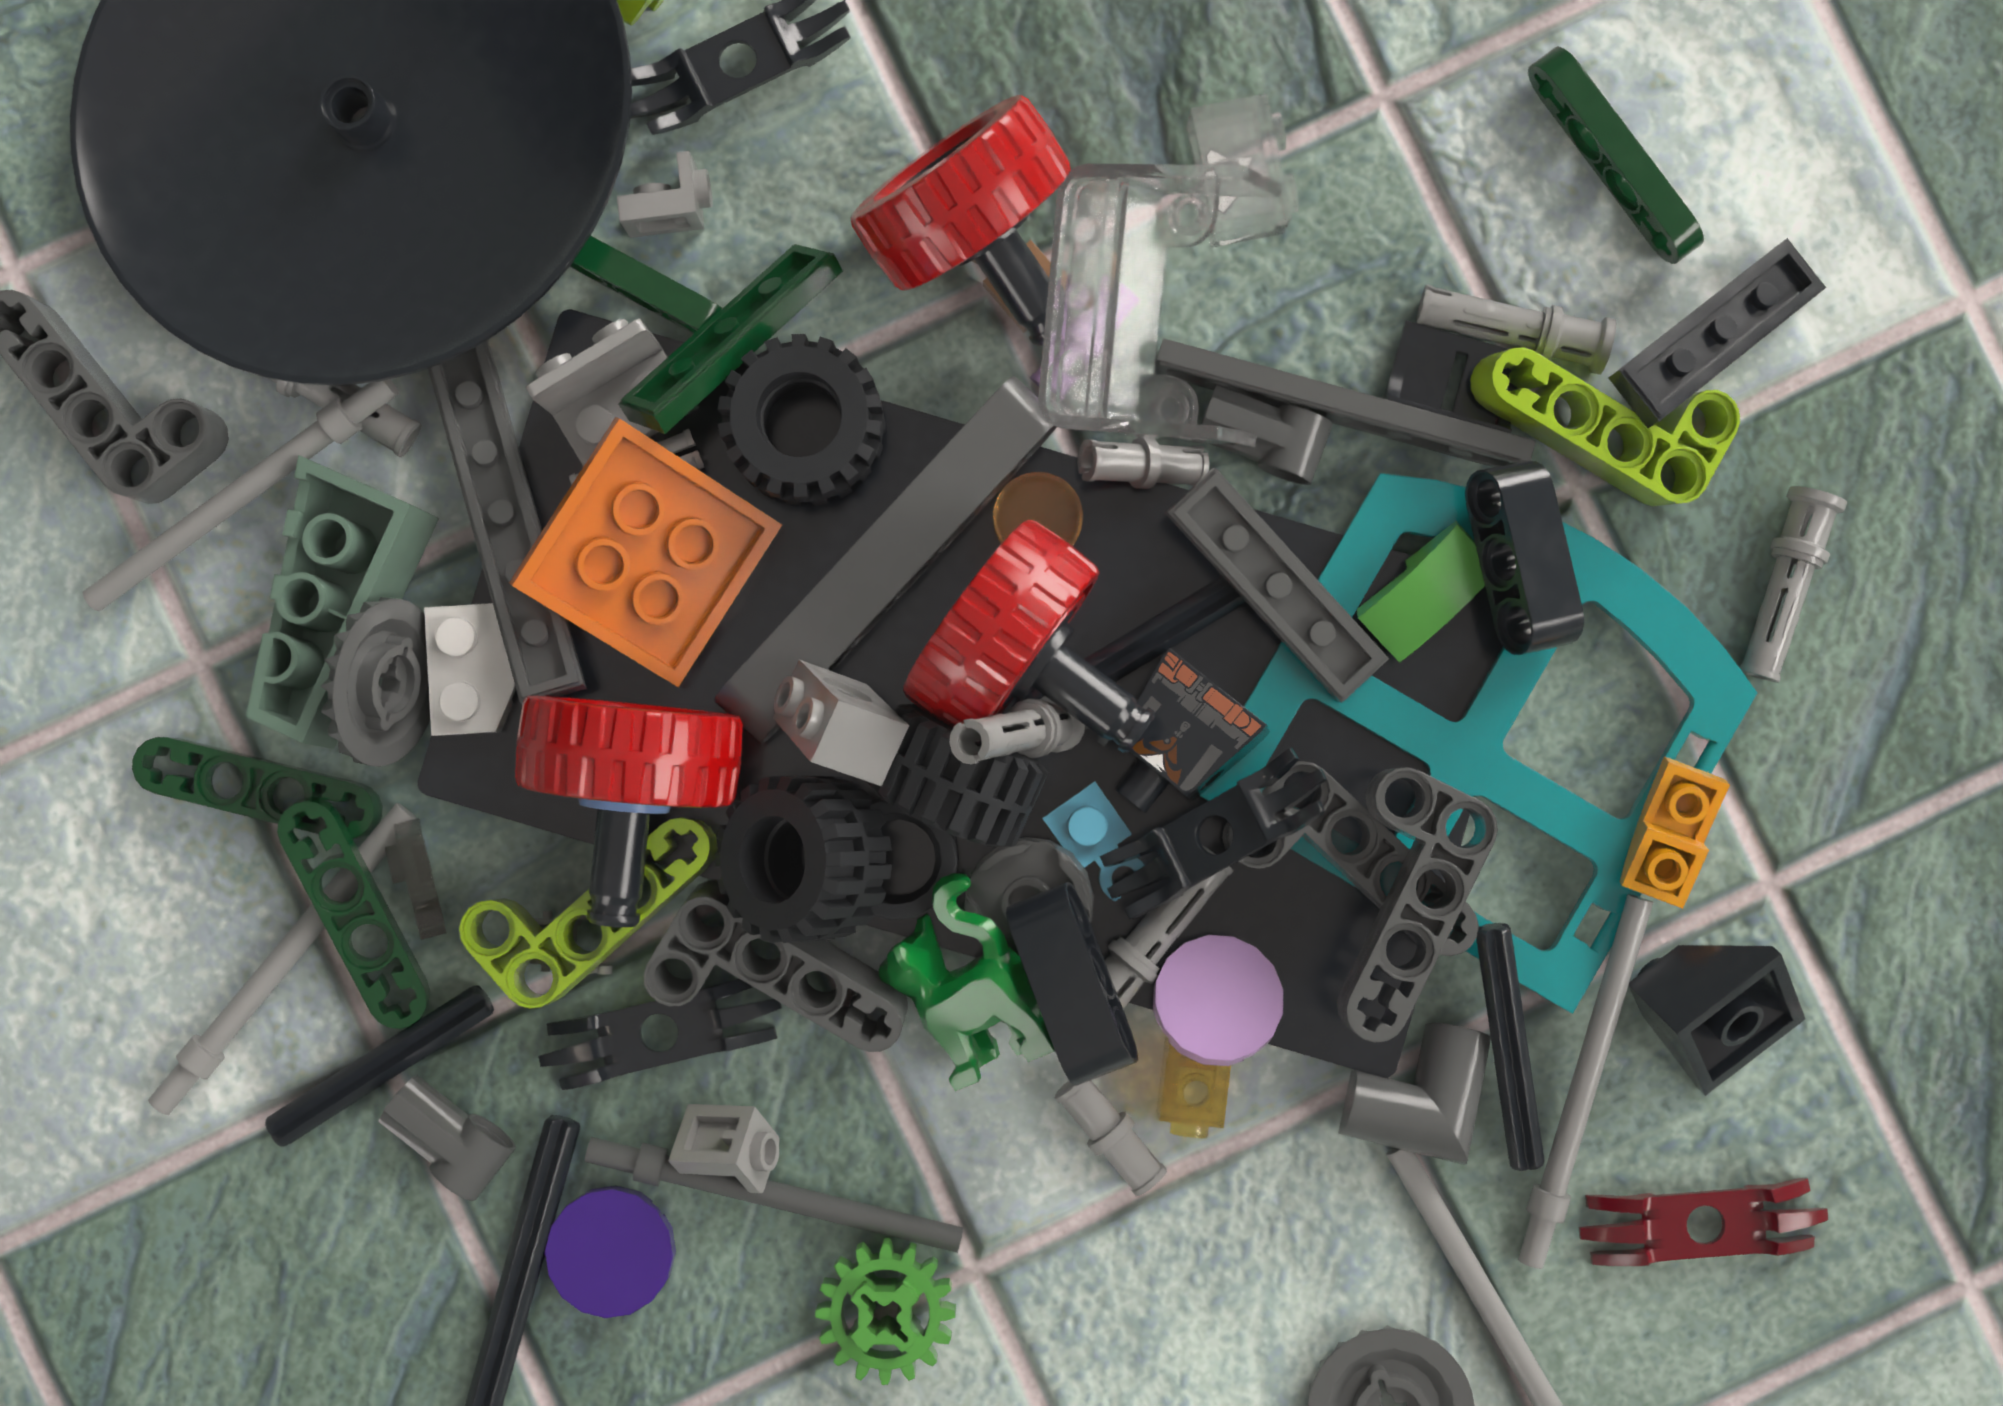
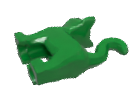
M961 873L949 874L942 877L933 887L932 905L938 920L952 932L977 938L982 943L984 953L965 966L953 971L947 970L931 918L928 914H925L917 919L915 931L891 948L886 959L880 964L878 969L882 982L891 985L913 1000L924 1029L949 1055L955 1065L949 1077L950 1085L955 1092L978 1083L981 1079L979 1068L997 1059L1000 1055L997 1040L988 1030V1028L999 1022L1006 1023L1012 1034L1008 1043L1016 1056L1022 1054L1027 1062L1055 1051L1020 956L1008 945L1003 931L991 918L964 911L957 905V897L971 886L969 877Z

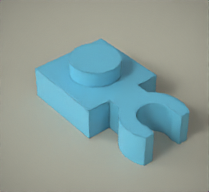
M1095 781L1042 818L1061 846L1072 852L1084 868L1093 861L1097 863L1100 868L1098 876L1100 887L1110 899L1112 898L1107 888L1113 885L1112 874L1117 868L1128 866L1135 872L1145 866L1140 859L1136 858L1112 867H1104L1100 856L1119 848L1117 844L1132 835V833ZM1121 896L1114 898L1112 900L1117 901L1119 898H1121Z

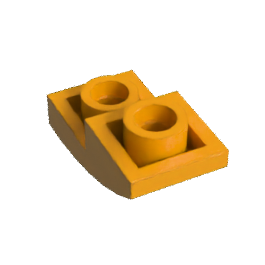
M1664 756L1645 801L1620 878L1621 886L1683 909L1709 852L1704 842L1730 784L1721 777Z

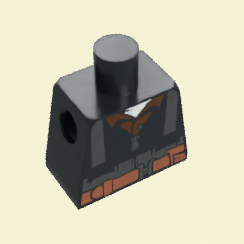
M1169 648L1162 656L1137 701L1144 709L1149 707L1154 710L1155 718L1130 752L1139 760L1116 787V790L1144 813L1150 809L1169 784L1188 799L1194 801L1265 739L1270 732L1268 726Z

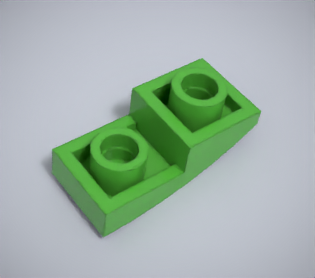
M1457 521L1453 522L1406 560L1407 570L1357 608L1358 619L1399 663L1437 633L1485 586L1475 541Z

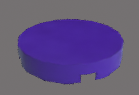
M617 1185L591 1189L569 1203L552 1224L545 1249L548 1275L560 1296L580 1312L602 1318L631 1315L652 1302L669 1279L676 1255L673 1227L666 1215H662L659 1208L652 1203L653 1201L640 1191Z

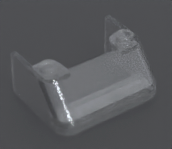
M1088 163L1070 170L1069 175L1060 185L1057 192L1038 399L1041 412L1047 421L1059 428L1165 441L1256 446L1257 434L1221 426L1197 425L1198 399L1190 384L1174 376L1155 375L1167 247H1193L1202 243L1212 233L1218 216L1219 196L1280 198L1282 184L1244 165Z

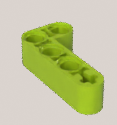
M1525 347L1508 349L1482 359L1475 366L1470 379L1471 391L1476 401L1485 409L1511 422L1518 429L1639 502L1649 506L1689 503L1699 498L1707 488L1734 439L1740 424L1739 409L1735 401L1727 393L1719 390H1705L1695 392L1662 420L1647 428L1634 411L1539 353ZM1509 368L1512 370L1509 378L1502 373L1503 369ZM1509 381L1511 384L1519 388L1513 391L1506 390L1509 385ZM1538 388L1535 392H1532V391L1530 390V389ZM1558 397L1563 398L1571 409V418L1566 428L1562 427L1554 416V405ZM1696 406L1703 412L1706 426L1701 436L1692 425V414ZM1613 429L1620 434L1623 440V451L1618 460L1610 454L1607 440ZM1666 461L1675 472V483L1670 491L1664 487L1661 481V470Z
M683 817L670 819L653 831L647 840L644 876L647 877L651 884L652 892L646 905L637 908V913L640 914V921L635 927L601 926V943L594 951L583 950L577 945L573 937L574 924L581 916L587 915V910L592 907L589 889L544 929L522 905L514 900L501 898L480 901L469 907L462 916L459 927L460 939L472 957L509 999L518 1006L531 1009L553 1003L565 996L711 865L718 849L716 836L711 827L703 821ZM675 833L680 835L695 833L698 840L692 847L697 855L694 861L690 858H680L663 871L657 865L647 860L650 854H652L655 861L665 860L678 846L672 838ZM664 872L674 877V881L671 884ZM493 910L499 911L509 922V935L501 946L491 944L483 934L482 925L484 918ZM533 959L542 960L552 971V985L546 994L535 993L525 982L524 974L526 967Z

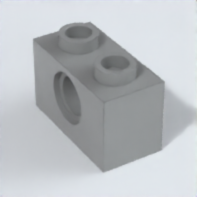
M799 659L792 676L784 678L778 687L774 699L775 714L773 719L810 762L882 786L909 725L867 684Z

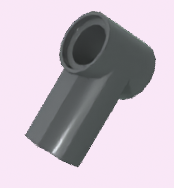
M1216 385L1196 439L1257 461L1260 469L1278 478L1301 485H1311L1333 423L1319 414L1300 407L1282 404L1277 408Z
M418 1075L412 1077L395 1094L384 1108L378 1120L379 1123L431 1163L429 1167L431 1173L444 1187L469 1201H475L516 1148L513 1140L497 1125L480 1115L466 1114Z

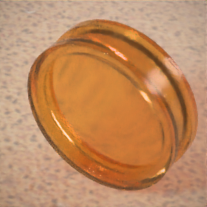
M1045 472L1023 474L1009 482L999 494L994 507V529L999 542L1002 544L1022 522L1033 520L1074 546L1083 524L1082 505L1075 490L1062 478Z

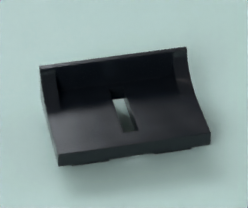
M1406 320L1402 328L1383 399L1511 433V422L1495 415L1476 401L1471 391L1470 380L1475 366L1482 359L1508 349ZM1460 354L1467 357L1452 411L1442 409L1441 406L1455 356ZM1509 368L1503 369L1502 373L1509 378L1512 370ZM1509 381L1506 390L1513 391L1519 389Z

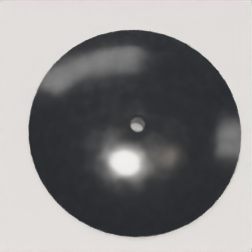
M101 0L95 10L82 44L74 77L70 110L72 164L76 188L86 221L101 254L119 282L150 316L170 333L199 352L235 369L268 379L304 385L344 386L385 381L414 374L447 362L486 342L519 319L564 274L593 233L610 199L622 165L630 127L632 102L631 58L623 16L617 0ZM367 106L364 116L358 121L351 123L353 115L359 109Z

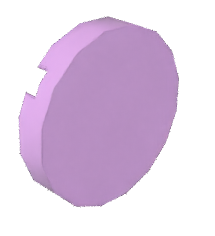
M1206 935L1185 942L1166 959L1154 985L1153 1012L1158 1026H1161L1163 1033L1169 1038L1168 1042L1180 1054L1203 1065L1230 1066L1253 1056L1270 1042L1283 1015V987L1274 965L1256 947L1232 936Z

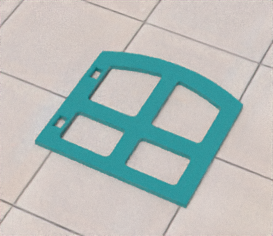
M1380 473L1317 580L1344 610L1353 617L1401 534L1409 533L1434 538L1453 522L1457 521L1474 540L1466 507V487L1433 479ZM1563 522L1582 605L1585 602L1595 604L1623 627L1659 662L1689 698L1690 704L1686 714L1625 817L1621 819L1615 818L1512 758L1504 751L1503 741L1557 647L1524 655H1513L1502 647L1462 718L1452 722L1372 675L1342 703L1337 702L1281 641L1244 704L1246 709L1267 724L1270 731L1269 734L1202 793L1200 797L1209 801L1236 786L1237 781L1264 768L1301 704L1307 699H1314L1424 763L1427 767L1428 775L1472 797H1483L1591 861L1594 869L1593 875L1550 948L1539 950L1512 934L1519 983L1573 1014L1613 945L1627 895L1630 894L1638 897L1642 895V893L1621 886L1620 878L1639 817L1664 756L1675 760L1691 733L1700 739L1708 741L1694 768L1711 774L1758 692L1724 646L1682 602L1641 568L1594 537ZM1416 798L1412 802L1406 814H1408L1414 807ZM1458 809L1448 818L1446 823L1447 836L1450 834L1463 809ZM1332 829V843L1339 852L1343 854L1349 853L1358 847V843ZM1395 832L1394 835L1410 849L1414 840ZM1302 836L1290 848L1356 887ZM1399 861L1387 865L1380 874L1381 890L1386 896L1402 866V863ZM1593 904L1610 913L1592 945L1589 947L1588 944L1573 935L1589 907ZM1475 912L1479 926L1493 924V922ZM1475 939L1472 946L1465 952L1479 959L1477 941Z

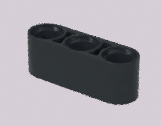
M1537 461L1477 470L1471 474L1466 483V507L1499 642L1506 651L1513 655H1524L1572 644L1579 639L1583 632L1584 613L1550 473Z
M1066 882L1009 905L1006 908V915L1012 937L1058 1060L1068 1080L1073 1085L1078 1086L1137 1063L1138 1051L1131 1028L1086 910L1072 884Z

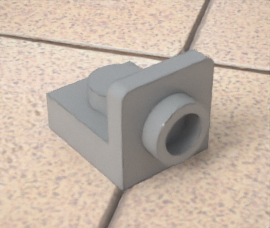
M690 151L676 153L680 188L671 189V186L665 183H647L635 187L633 194L617 196L619 221L630 238L705 229L702 208L713 207L710 178L707 169H697Z
M688 1104L668 1161L679 1174L735 1176L749 1193H763L770 1171L775 1168L778 1162L779 1136L755 1106Z

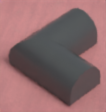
M1436 1022L1425 1024L1413 1084L1352 1070L1338 1134L1466 1165L1491 1036L1457 1025Z

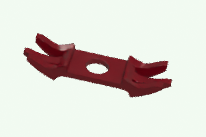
M1805 1177L1777 1184L1744 1185V1188L1660 1195L1652 1193L1629 1196L1585 1195L1586 1207L1589 1209L1641 1214L1642 1219L1578 1228L1581 1240L1644 1244L1643 1248L1590 1252L1592 1265L1649 1266L1651 1263L1670 1260L1746 1254H1771L1779 1256L1814 1248L1815 1236L1795 1235L1766 1238V1231L1784 1233L1814 1226L1829 1219L1827 1208L1764 1209L1763 1201L1776 1204L1810 1192L1809 1181ZM1710 1206L1715 1208L1721 1216V1232L1710 1242L1701 1243L1694 1241L1687 1230L1688 1217L1696 1208Z

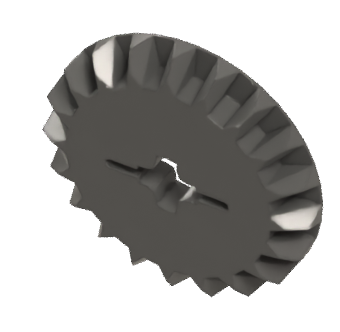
M381 597L379 601L364 602L360 613L347 616L346 632L334 634L336 652L334 656L325 659L330 672L329 678L321 684V687L328 692V700L322 707L321 712L331 718L328 736L338 740L339 753L352 757L355 763L377 767L390 765L407 755L419 742L431 720L425 614L415 604L407 600ZM380 677L382 678L381 687L379 686V678H380Z
M1385 1326L1380 1330H1361L1356 1337L1346 1342H1338L1335 1351L1327 1359L1320 1361L1319 1371L1314 1381L1309 1384L1308 1406H1381L1379 1398L1382 1395L1378 1384L1380 1379L1388 1395L1390 1394L1396 1403L1406 1402V1406H1475L1469 1381L1454 1357L1437 1341L1431 1340L1413 1329L1408 1331Z

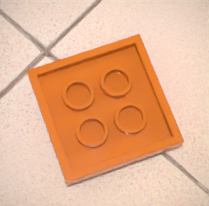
M615 417L509 583L519 591L679 687L782 524L625 421Z

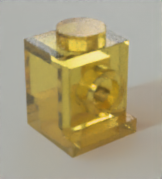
M1165 1037L1156 1109L1159 1121L1170 1122L1169 1132L1171 1134L1190 1138H1207L1209 1127L1224 1128L1231 1065L1200 1064L1180 1054L1168 1042L1169 1038ZM1200 1081L1207 1086V1095L1203 1101L1190 1103L1184 1099V1089L1190 1082Z

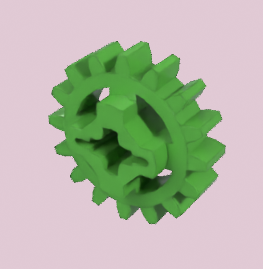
M884 1237L880 1253L872 1254L866 1243L861 1242L856 1248V1263L853 1264L843 1256L836 1260L834 1268L841 1279L824 1277L820 1291L832 1299V1301L818 1303L815 1310L816 1318L831 1321V1324L821 1331L819 1337L821 1344H831L837 1341L840 1346L833 1362L837 1366L846 1363L850 1358L858 1362L855 1378L860 1381L867 1375L870 1368L879 1370V1378L882 1385L889 1384L892 1370L898 1368L901 1369L908 1381L913 1380L916 1374L915 1361L920 1358L924 1363L932 1367L937 1363L938 1354L932 1343L936 1342L947 1345L950 1343L952 1331L946 1325L940 1323V1321H947L956 1317V1304L941 1301V1298L952 1290V1282L950 1278L933 1279L932 1276L938 1266L937 1258L932 1256L922 1264L918 1263L915 1260L917 1244L913 1242L907 1245L902 1254L894 1253L890 1237ZM893 1270L902 1274L898 1278H878L873 1271ZM847 1292L851 1295V1301L858 1307V1318L850 1329L846 1324L843 1309L844 1298ZM923 1292L929 1305V1320L925 1329L920 1325L921 1321L913 1314V1305L919 1300V1296ZM876 1301L884 1307L892 1301L896 1302L899 1305L896 1316L897 1320L890 1315L884 1316L881 1320L875 1318ZM873 1345H895L899 1350L880 1351L871 1347Z

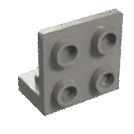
M640 318L631 323H628L626 319L610 323L593 336V346L573 358L569 353H565L550 359L535 372L538 379L526 386L531 398L553 415L583 467L615 417L625 421L647 437L658 433V431L630 422L618 405L627 393L668 358L660 343ZM696 405L689 413H691L699 407Z

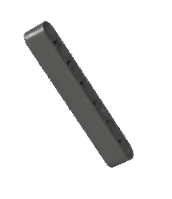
M1012 376L737 670L718 692L714 702L727 714L739 716L743 723V729L758 743L764 744L781 728L773 719L775 714L774 699L778 687L784 678L792 676L798 660L800 659L833 671L1058 427L1062 419L1017 377Z

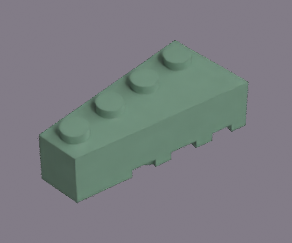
M298 455L294 478L299 480L294 509H287L282 535L288 537L281 574H274L269 599L275 600L269 633L262 634L246 718L300 743L334 749L338 740L328 736L331 718L321 712L322 707L328 700V692L321 687V684L329 678L330 672L325 659L334 656L336 652L334 634L346 632L347 616L360 613L364 602L379 601L381 597L403 599L439 518L407 502Z

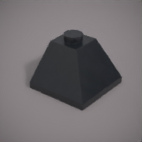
M1678 945L1662 958H1656L1648 962L1640 970L1638 976L1630 981L1628 985L1644 1019L1695 1086L1705 1096L1806 1019L1782 954L1773 946Z

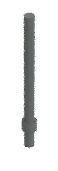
M591 1137L587 1147L586 1163L632 1173L633 1181L657 1187L660 1181H665L958 1253L964 1227L767 1180L763 1193H749L735 1176L679 1174L668 1161L670 1156L668 1155L667 1148L642 1143L641 1148H636Z

